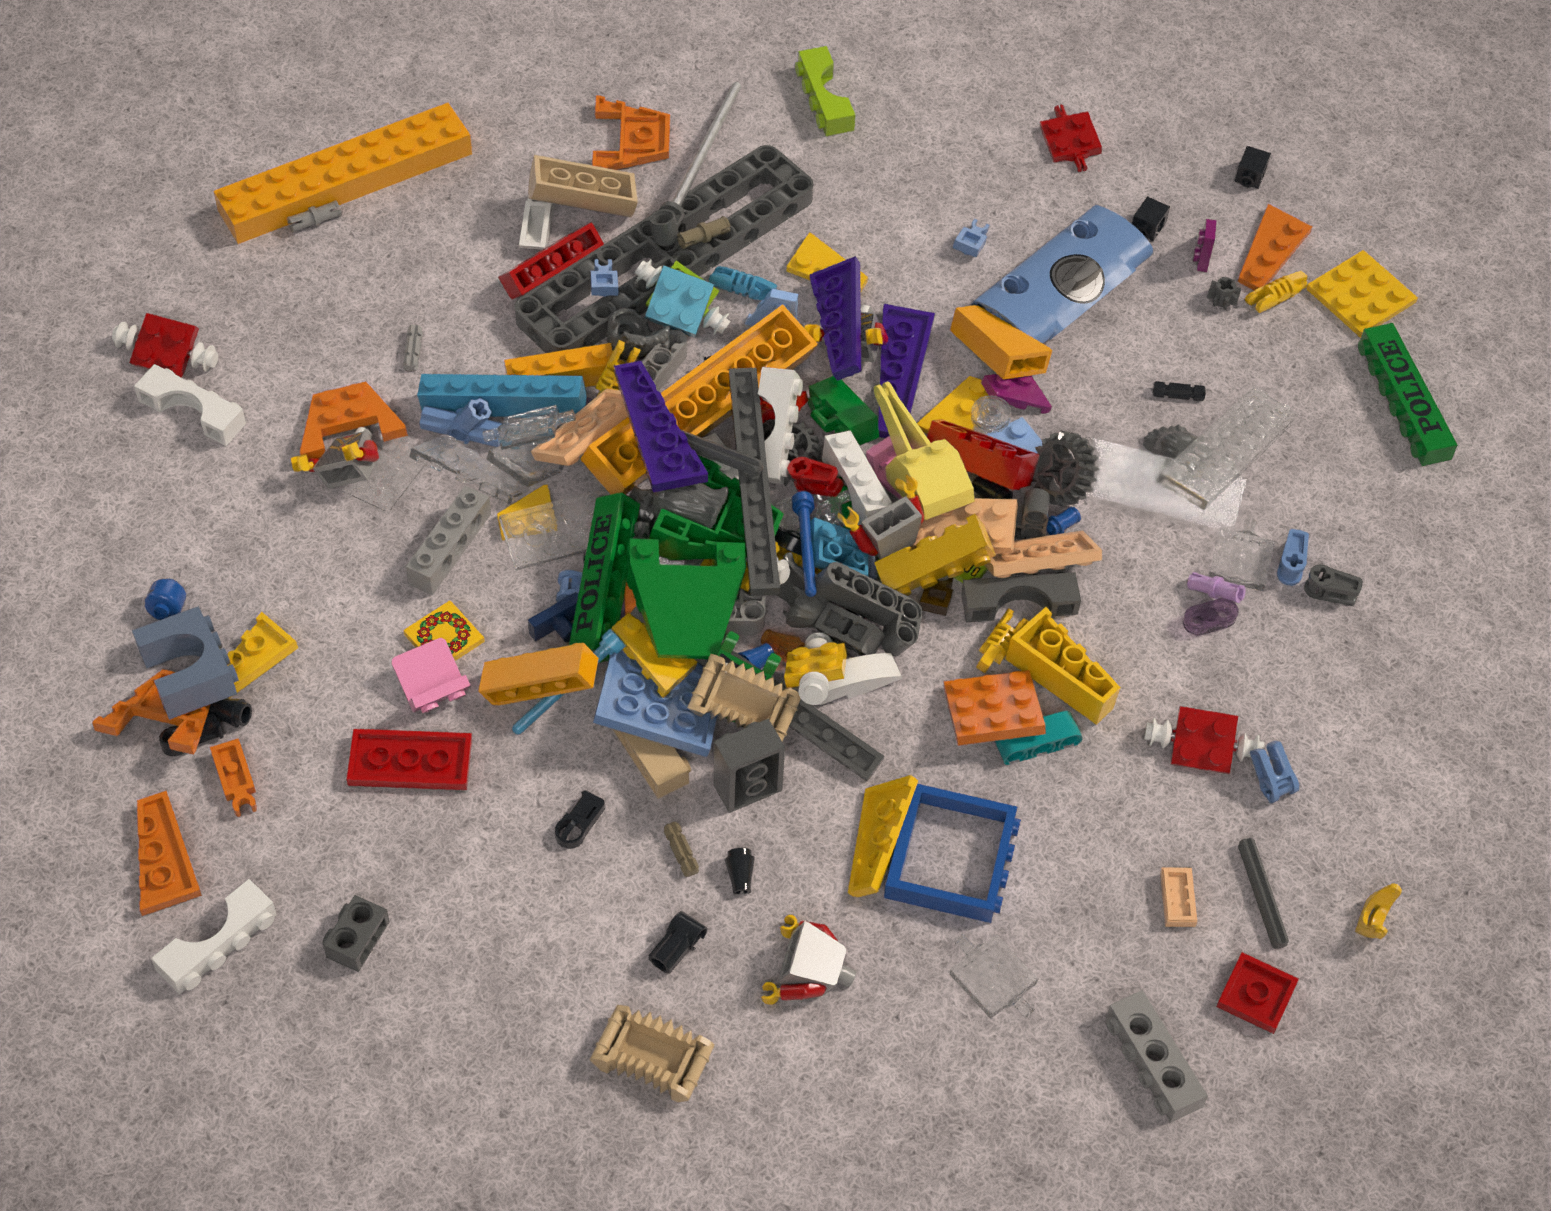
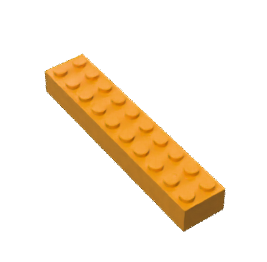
M447 102L214 190L217 210L237 244L290 225L287 222V217L306 212L309 207L314 206L317 208L335 200L339 205L472 155L471 135Z
M782 304L661 392V395L665 400L667 409L676 418V424L679 429L702 438L732 415L729 369L756 368L759 388L762 367L793 370L809 358L818 343ZM629 417L591 443L580 459L610 494L622 492L626 495L634 486H638L648 478Z

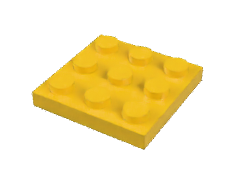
M1364 250L1308 283L1306 287L1307 291L1360 338L1365 328L1382 325L1415 304L1418 299L1415 294Z

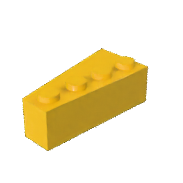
M973 514L966 518L968 523L965 525L956 526V524H952L944 528L943 535L940 537L927 536L919 540L916 544L917 548L913 550L911 547H905L874 562L882 584L909 596L912 593L911 590L921 586L925 589L938 583L937 579L947 575L948 578L964 573V568L972 565L975 567L986 565L991 561L990 558L996 556L984 524L976 514Z
M1045 607L1011 637L1005 660L1021 671L1030 670L1033 680L1097 725L1114 709L1121 687L1098 662H1092L1086 655L1087 650L1080 643L1076 645L1067 635L1068 630L1061 623L1057 624L1051 618L1052 613Z

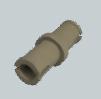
M725 216L708 223H698L695 228L678 233V243L682 249H686L700 242H710L711 238L730 232V223Z

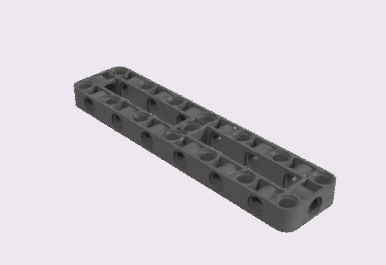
M762 145L691 189L681 205L685 216L678 227V233L695 228L698 223L707 221L712 214L734 204L748 195V191L761 183L770 184L774 187L727 217L730 223V232L713 237L710 242H700L686 249L680 247L678 240L672 245L660 246L653 241L650 216L517 299L514 304L516 325L545 353L588 347L589 345L593 346L607 337L608 318L614 311L629 308L634 309L639 315L646 312L648 307L645 304L656 287L654 285L653 287L646 288V281L643 279L636 281L638 277L636 275L618 287V296L602 297L565 322H562L555 314L563 309H569L590 295L591 271H594V259H598V264L601 266L608 265V259H612V271H617L618 277L630 270L632 265L643 258L652 259L655 263L652 267L655 269L659 266L671 268L674 262L678 261L700 277L808 207L813 200V180L777 148L770 145Z

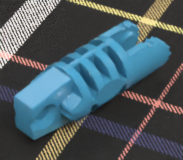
M721 266L716 267L708 279L715 287L731 293L735 291L737 295L742 293L744 297L749 295L750 299L761 301L765 300L766 295L772 289H777V284L759 276H753L743 271L739 272V270Z

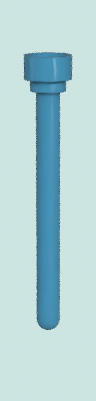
M609 629L602 636L603 640L599 642L601 646L593 653L599 658V663L608 654L610 656L614 653L618 654L626 645ZM564 694L542 698L513 725V732L515 734L523 733Z

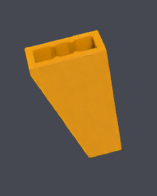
M978 305L957 307L955 309L950 331L1003 380L1046 373L1052 354L1050 347Z

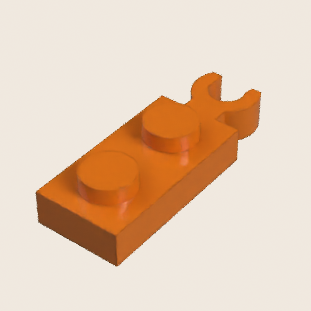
M239 738L210 747L226 800H233L232 806L237 817L241 816L240 807L244 804H249L252 811L256 812L255 798L251 795L256 793Z

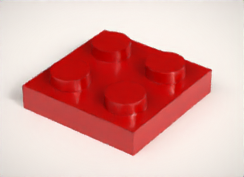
M1241 952L1216 1007L1274 1034L1299 978Z

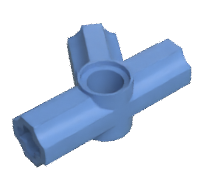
M481 398L478 400L471 399L464 408H459L456 412L428 405L424 406L419 423L420 429L447 435L451 441L456 439L464 441V444L473 441L494 447H499L502 443L505 424L488 420L492 411L488 407V402Z

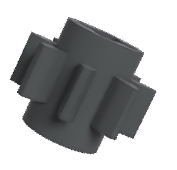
M1222 277L1217 282L1211 281L1207 298L1213 299L1214 307L1219 306L1226 310L1230 305H1237L1241 288L1236 287L1235 280Z

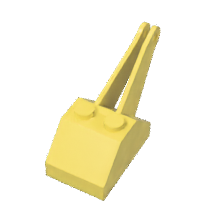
M887 381L882 386H874V394L896 453V457L885 467L887 482L902 497H905L906 493L896 488V479L899 478L906 484L905 475H909L917 480L918 487L914 494H917L919 497L924 520L975 502L974 489L958 451L945 439L930 443L897 396L890 382Z

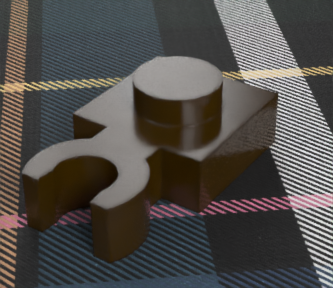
M948 578L945 581L937 579L938 583L923 590L919 603L922 611L943 616L947 615L953 597L954 589H951L953 578Z

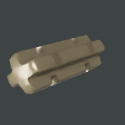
M674 821L664 826V834L667 840L670 841L669 845L678 864L681 865L680 868L683 875L690 877L699 872V865L692 856L693 852L685 835L681 833L682 829L679 823Z

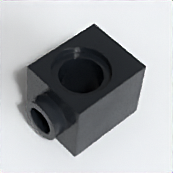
M1247 146L1238 165L1234 182L1240 183L1247 188L1259 189L1261 180H1263L1271 153Z
M1147 196L1134 214L1132 225L1145 238L1154 241L1158 236L1157 232L1160 233L1167 222L1170 206Z

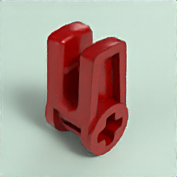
M797 457L787 467L789 475L795 479L794 486L798 492L806 491L815 495L837 497L844 486L843 480L837 478L838 469L835 466L807 457Z

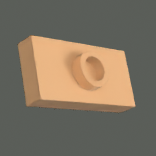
M1162 867L1160 878L1165 927H1196L1197 913L1192 868Z

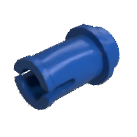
M1070 506L1059 515L1050 516L1046 531L1050 535L1063 534L1064 530L1081 521L1080 512L1075 507Z

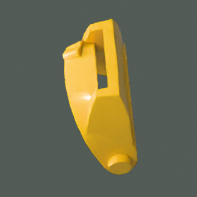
M1392 883L1367 898L1355 929L1356 933L1380 940L1387 935L1388 930L1383 926V923L1391 906L1401 895L1402 889L1398 884ZM1374 908L1375 910L1373 911L1372 915L1370 916V919H1369V922H1368V917H1369V915H1370L1372 909Z

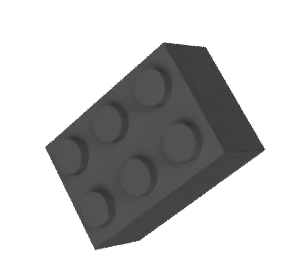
M769 719L761 722H752L744 729L735 733H726L714 741L713 786L729 813L783 790L785 746Z

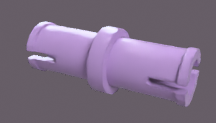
M1193 572L1187 581L1189 590L1206 593L1210 598L1218 599L1221 597L1240 603L1245 597L1246 589L1244 585L1226 582L1219 576L1212 578Z

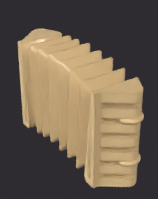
M710 654L706 666L703 667L695 691L692 692L693 695L687 709L700 717L709 712L711 719L717 715L720 721L727 717V724L735 721L737 728L742 726L745 728L752 722H761L769 719L783 742L801 698L799 692L792 688L782 691V683L774 686L773 677L765 681L764 671L755 675L754 667L745 671L744 663L735 668L733 661L726 665L724 658Z
M617 1005L611 1018H608V1024L599 1042L595 1044L596 1048L590 1061L600 1071L607 1074L616 1069L618 1076L624 1071L627 1078L633 1073L635 1074V1080L643 1076L645 1084L652 1082L654 1089L660 1086V1093L668 1090L671 1100L679 1103L689 1101L694 1088L698 1086L697 1082L706 1063L709 1062L710 1054L715 1045L701 1035L692 1040V1030L684 1035L682 1025L674 1030L672 1019L663 1024L661 1015L653 1020L651 1012H649L642 1018L639 1009L632 1015L629 1006Z

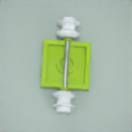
M652 259L648 263L643 260L634 273L638 276L636 281L641 279L646 281V288L657 285L656 282H658L662 271V266L656 269L651 266ZM675 261L671 267L677 271L702 279L678 261ZM713 287L703 315V328L712 327L714 329V336L717 332L722 334L731 322L727 319L729 313L724 316L719 313V306L712 308L709 312L708 307L719 293V290ZM653 294L650 296V298L645 304L647 307L650 304Z

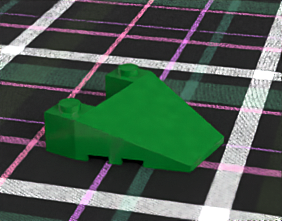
M700 455L698 457L708 473V482L703 484L715 490L727 487V499L725 504L722 505L716 523L712 528H707L661 509L649 539L659 540V556L669 560L712 559L716 542L745 543L739 480L736 477L733 479L729 478L720 471V465ZM771 504L775 536L784 513Z
M629 538L626 553V582L635 596L636 606L645 620V628L658 658L709 659L710 654L717 655L746 570L745 543L716 542L712 566L659 564V540Z

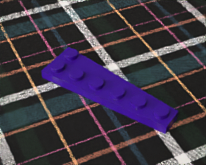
M854 256L810 274L813 294L817 300V311L821 317L820 324L825 334L823 337L827 346L831 371L837 381L861 372L860 262Z
M884 304L882 324L888 336V343L883 346L881 345L880 385L882 386L887 381L890 382L897 396L911 414L935 313ZM879 406V437L887 438L890 435Z
M642 361L615 365L614 374L652 491L658 492L708 482L707 470L695 450H692L688 444V438L676 424V418L673 413H670L667 409L664 398L657 391L656 385Z

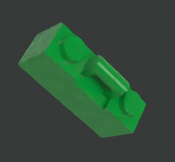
M831 376L808 386L810 396L808 398V405L812 411L810 416L824 432L828 433L834 430L836 434L851 431L859 446L879 438L877 415L842 379L837 381L834 376Z

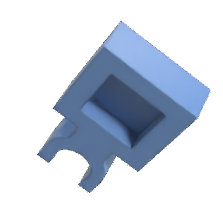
M974 219L970 229L963 227L954 241L953 248L966 255L977 257L986 243V234L990 225L986 224L983 228L977 227L978 220Z
M594 259V271H591L590 277L591 296H618L617 271H612V259H608V265L606 266L599 265L598 259Z

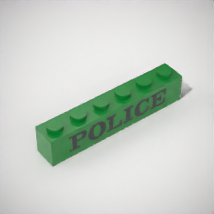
M1394 323L1365 328L1358 342L1359 353L1361 356L1366 357L1370 374L1376 376L1379 382L1380 394L1388 399L1390 413L1393 417L1396 416L1400 423L1401 435L1407 437L1411 444L1412 456L1418 458L1422 466L1452 460L1458 444Z
M622 492L598 497L595 501L569 644L584 643L592 652L601 646L599 642L603 640L602 636L609 629H612L621 616L626 587V553L629 538L633 539L635 536L634 525L637 522L640 507L639 503ZM608 654V655H607L602 661H600L599 663H601V662H607V661L609 660V656H610V655Z

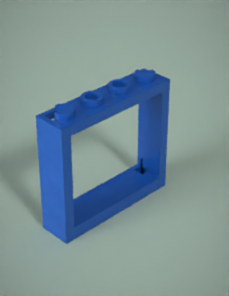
M917 784L896 842L885 885L884 898L991 923L993 913L1000 914L1003 897L998 896L999 887L1006 888L1009 871L1004 870L1005 861H1012L1015 848L1014 844H1010L1011 835L1017 837L1021 819L1015 818L1017 806ZM920 803L1004 822L987 901L901 881Z

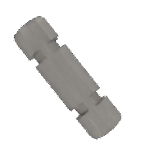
M410 325L407 330L408 337L406 338L405 357L403 360L405 371H417L421 350L420 341L423 334L422 327L419 325Z

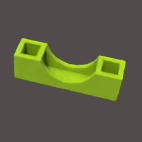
M827 46L798 51V62H795V71L797 77L802 76V89L804 94H809L810 96L809 106L811 111H816L817 113L816 123L818 129L823 128L825 136L855 131L856 115L848 97L834 95L824 88V84L833 79L834 62Z

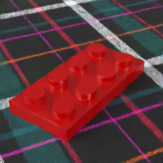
M353 729L346 778L347 786L467 790L473 740L472 733Z

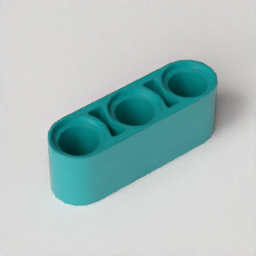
M1062 711L1044 716L1046 734L994 741L1004 764L1010 765L1009 762L1018 759L1021 762L1037 757L1036 754L1043 752L1049 754L1063 750L1064 746L1071 744L1077 746L1083 740V736L1070 711Z

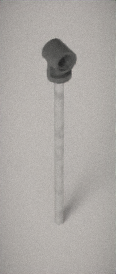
M734 82L731 85L672 202H664L659 210L650 215L649 220L655 244L668 246L677 242L678 227L685 216L681 205L741 89L740 83Z

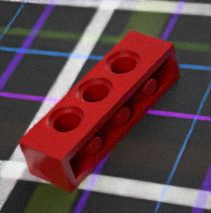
M590 222L498 276L509 297L511 299L517 298L604 245V242L593 223Z

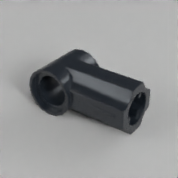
M678 912L671 920L666 935L648 955L649 961L664 973L670 974L689 950L694 951L696 949L693 946L700 938H705L708 928L685 912Z

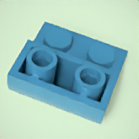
M814 517L810 521L814 568L823 570L832 562H838L868 576V554L858 548L849 533L850 530Z

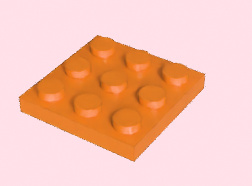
M1030 670L943 681L958 746L1046 734L1045 722Z

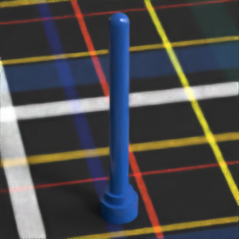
M801 491L792 497V510L799 516L805 594L808 597H813L816 595L817 590L810 514L813 512L815 505L813 495L809 492Z

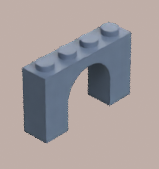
M199 606L132 630L146 669L181 656L200 657L190 667L154 680L160 700L169 719L237 694L234 682L239 680L235 668L230 663L225 648H222V643L217 631L214 630L209 615L203 616Z

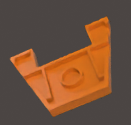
M596 95L595 119H621L620 150H593L592 166L618 170L669 158L670 114L641 106L639 109L628 107L626 102L617 100L616 103L606 101L604 96Z
M365 381L313 394L300 455L306 454L308 459L321 458L326 451L323 437L379 423L384 442L405 437L408 434L405 424Z
M162 669L135 689V695L126 702H117L112 706L113 711L104 718L98 716L92 724L95 731L118 736L133 716L176 725L179 727L168 739L170 749L194 755L211 704L169 719L160 700L154 680L175 672Z

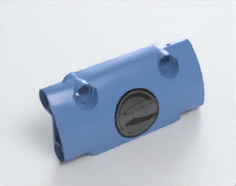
M1095 205L975 299L971 306H980L1044 344L1134 273L1139 265L1152 256L1153 248L1145 236L1125 218L1107 208Z

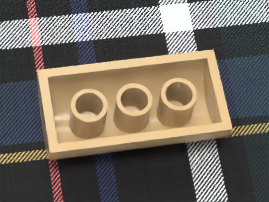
M538 155L533 157L528 185L529 199L625 217L633 216L638 203L634 173Z

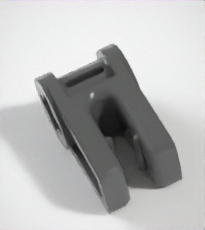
M1318 564L1311 568L1309 579L1304 584V591L1309 597L1354 606L1357 596L1361 592L1363 580L1360 577Z

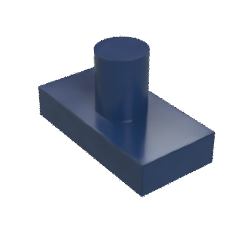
M576 592L528 619L529 634L535 642L553 631H556L564 642H570L573 627L571 621L574 620L578 600Z

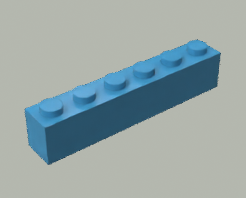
M421 374L417 393L421 410H423L424 406L428 405L456 412L457 409L464 408L471 399L478 400L481 398L488 402V407L492 411L490 417L571 418L585 407L587 399L582 376Z

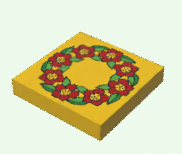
M451 600L403 630L404 635L415 648L438 638L445 639L455 661L485 642L484 636Z

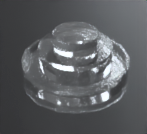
M981 397L972 406V423L977 429L986 433L1000 432L1010 423L1011 408L1000 397Z

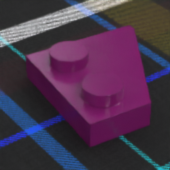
M1206 219L1203 228L1199 229L1197 238L1199 246H1195L1193 262H1198L1197 271L1207 272L1215 242L1217 220Z
M998 374L985 375L981 381L982 386L994 403L1012 405L1023 410L1027 406L1040 408V414L1049 413L1052 409L1051 404L1032 375L1003 380Z

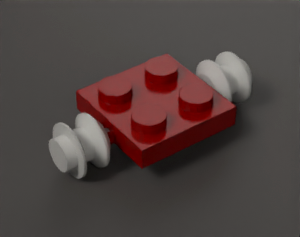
M146 313L140 331L137 325H132L129 329L126 322H121L119 326L114 328L112 333V340L117 348H121L123 344H126L128 351L133 350L129 363L141 368L150 369L155 364L163 369H170L175 375L182 378L189 359L193 368L196 369L201 364L206 372H208L210 367L214 368L218 361V353L213 345L204 349V344L199 342L194 346L199 331L197 326Z
M1180 706L1178 710L1176 729L1172 730L1169 720L1160 725L1157 724L1156 718H1153L1152 723H1146L1144 740H1149L1150 747L1155 741L1160 742L1162 749L1169 744L1171 738L1173 749L1170 765L1230 774L1233 752H1236L1239 762H1242L1244 757L1251 758L1250 751L1258 748L1264 749V742L1259 741V735L1254 740H1250L1247 738V734L1243 733L1239 737L1238 742L1235 740L1238 723L1237 715Z

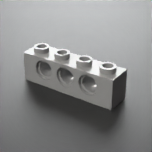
M464 486L406 565L409 585L431 595L436 592L490 517L489 496Z
M1143 990L1110 1004L1107 1018L1105 1019L1106 1026L1113 1036L1118 1035L1121 1040V1049L1128 1062L1133 1061L1138 1068L1137 1075L1141 1085L1145 1089L1150 1088L1155 1097L1154 1105L1161 1116L1166 1115L1171 1123L1203 1108L1208 1095ZM1138 1028L1141 1031H1143L1144 1034H1135L1131 1031V1029ZM1147 1055H1156L1160 1061H1152ZM1163 1081L1173 1082L1176 1088L1165 1086Z

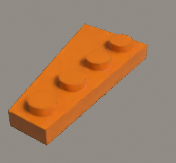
M1268 204L1239 275L1238 282L1252 290L1268 284L1311 233L1312 226Z
M167 791L137 800L138 860L140 864L139 904L141 916L202 896Z

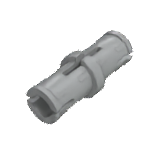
M335 200L317 208L314 206L309 207L306 212L287 217L288 224L299 221L298 224L289 226L292 233H295L314 225L317 227L321 225V222L341 217V209L330 212V210L340 206Z

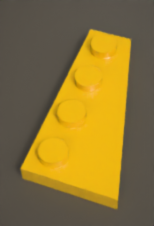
M912 775L865 788L848 887V894L853 897H862L879 892L918 780Z

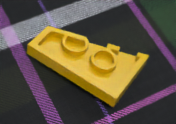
M809 232L786 266V271L810 281V274L846 259ZM860 271L862 291L868 282V276Z
M969 376L917 422L923 433L928 434L932 420L943 419L974 430L990 398L981 384L982 380Z
M262 611L257 616V623L250 631L246 630L241 636L242 642L235 650L227 653L230 663L233 664L239 681L234 682L237 693L298 649L296 640Z
M630 613L626 614L611 629L626 645L622 649L623 652L630 659L636 660L643 668L641 673L647 680H653L658 686L657 692L662 698L669 694L696 668L698 662L694 659L658 658L645 625L631 616Z

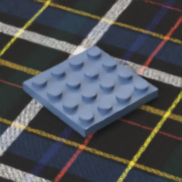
M623 650L618 654L614 653L609 656L593 723L707 757L711 748L717 716L711 719L709 712L700 717L687 709L693 695L692 692L695 691L701 678L703 666L697 663L696 668L669 694L662 698L657 692L658 686L652 679L647 680L641 673L643 668L636 660L630 659Z

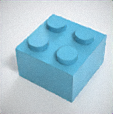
M663 266L645 318H648L653 323L664 327L669 326L672 330L682 331L686 335L695 338L714 284Z

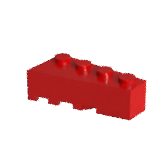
M943 419L932 420L927 435L930 443L937 440H947L958 451L966 472L974 473L983 479L990 480L1011 490H1020V488L1031 486L1040 457L1038 453Z

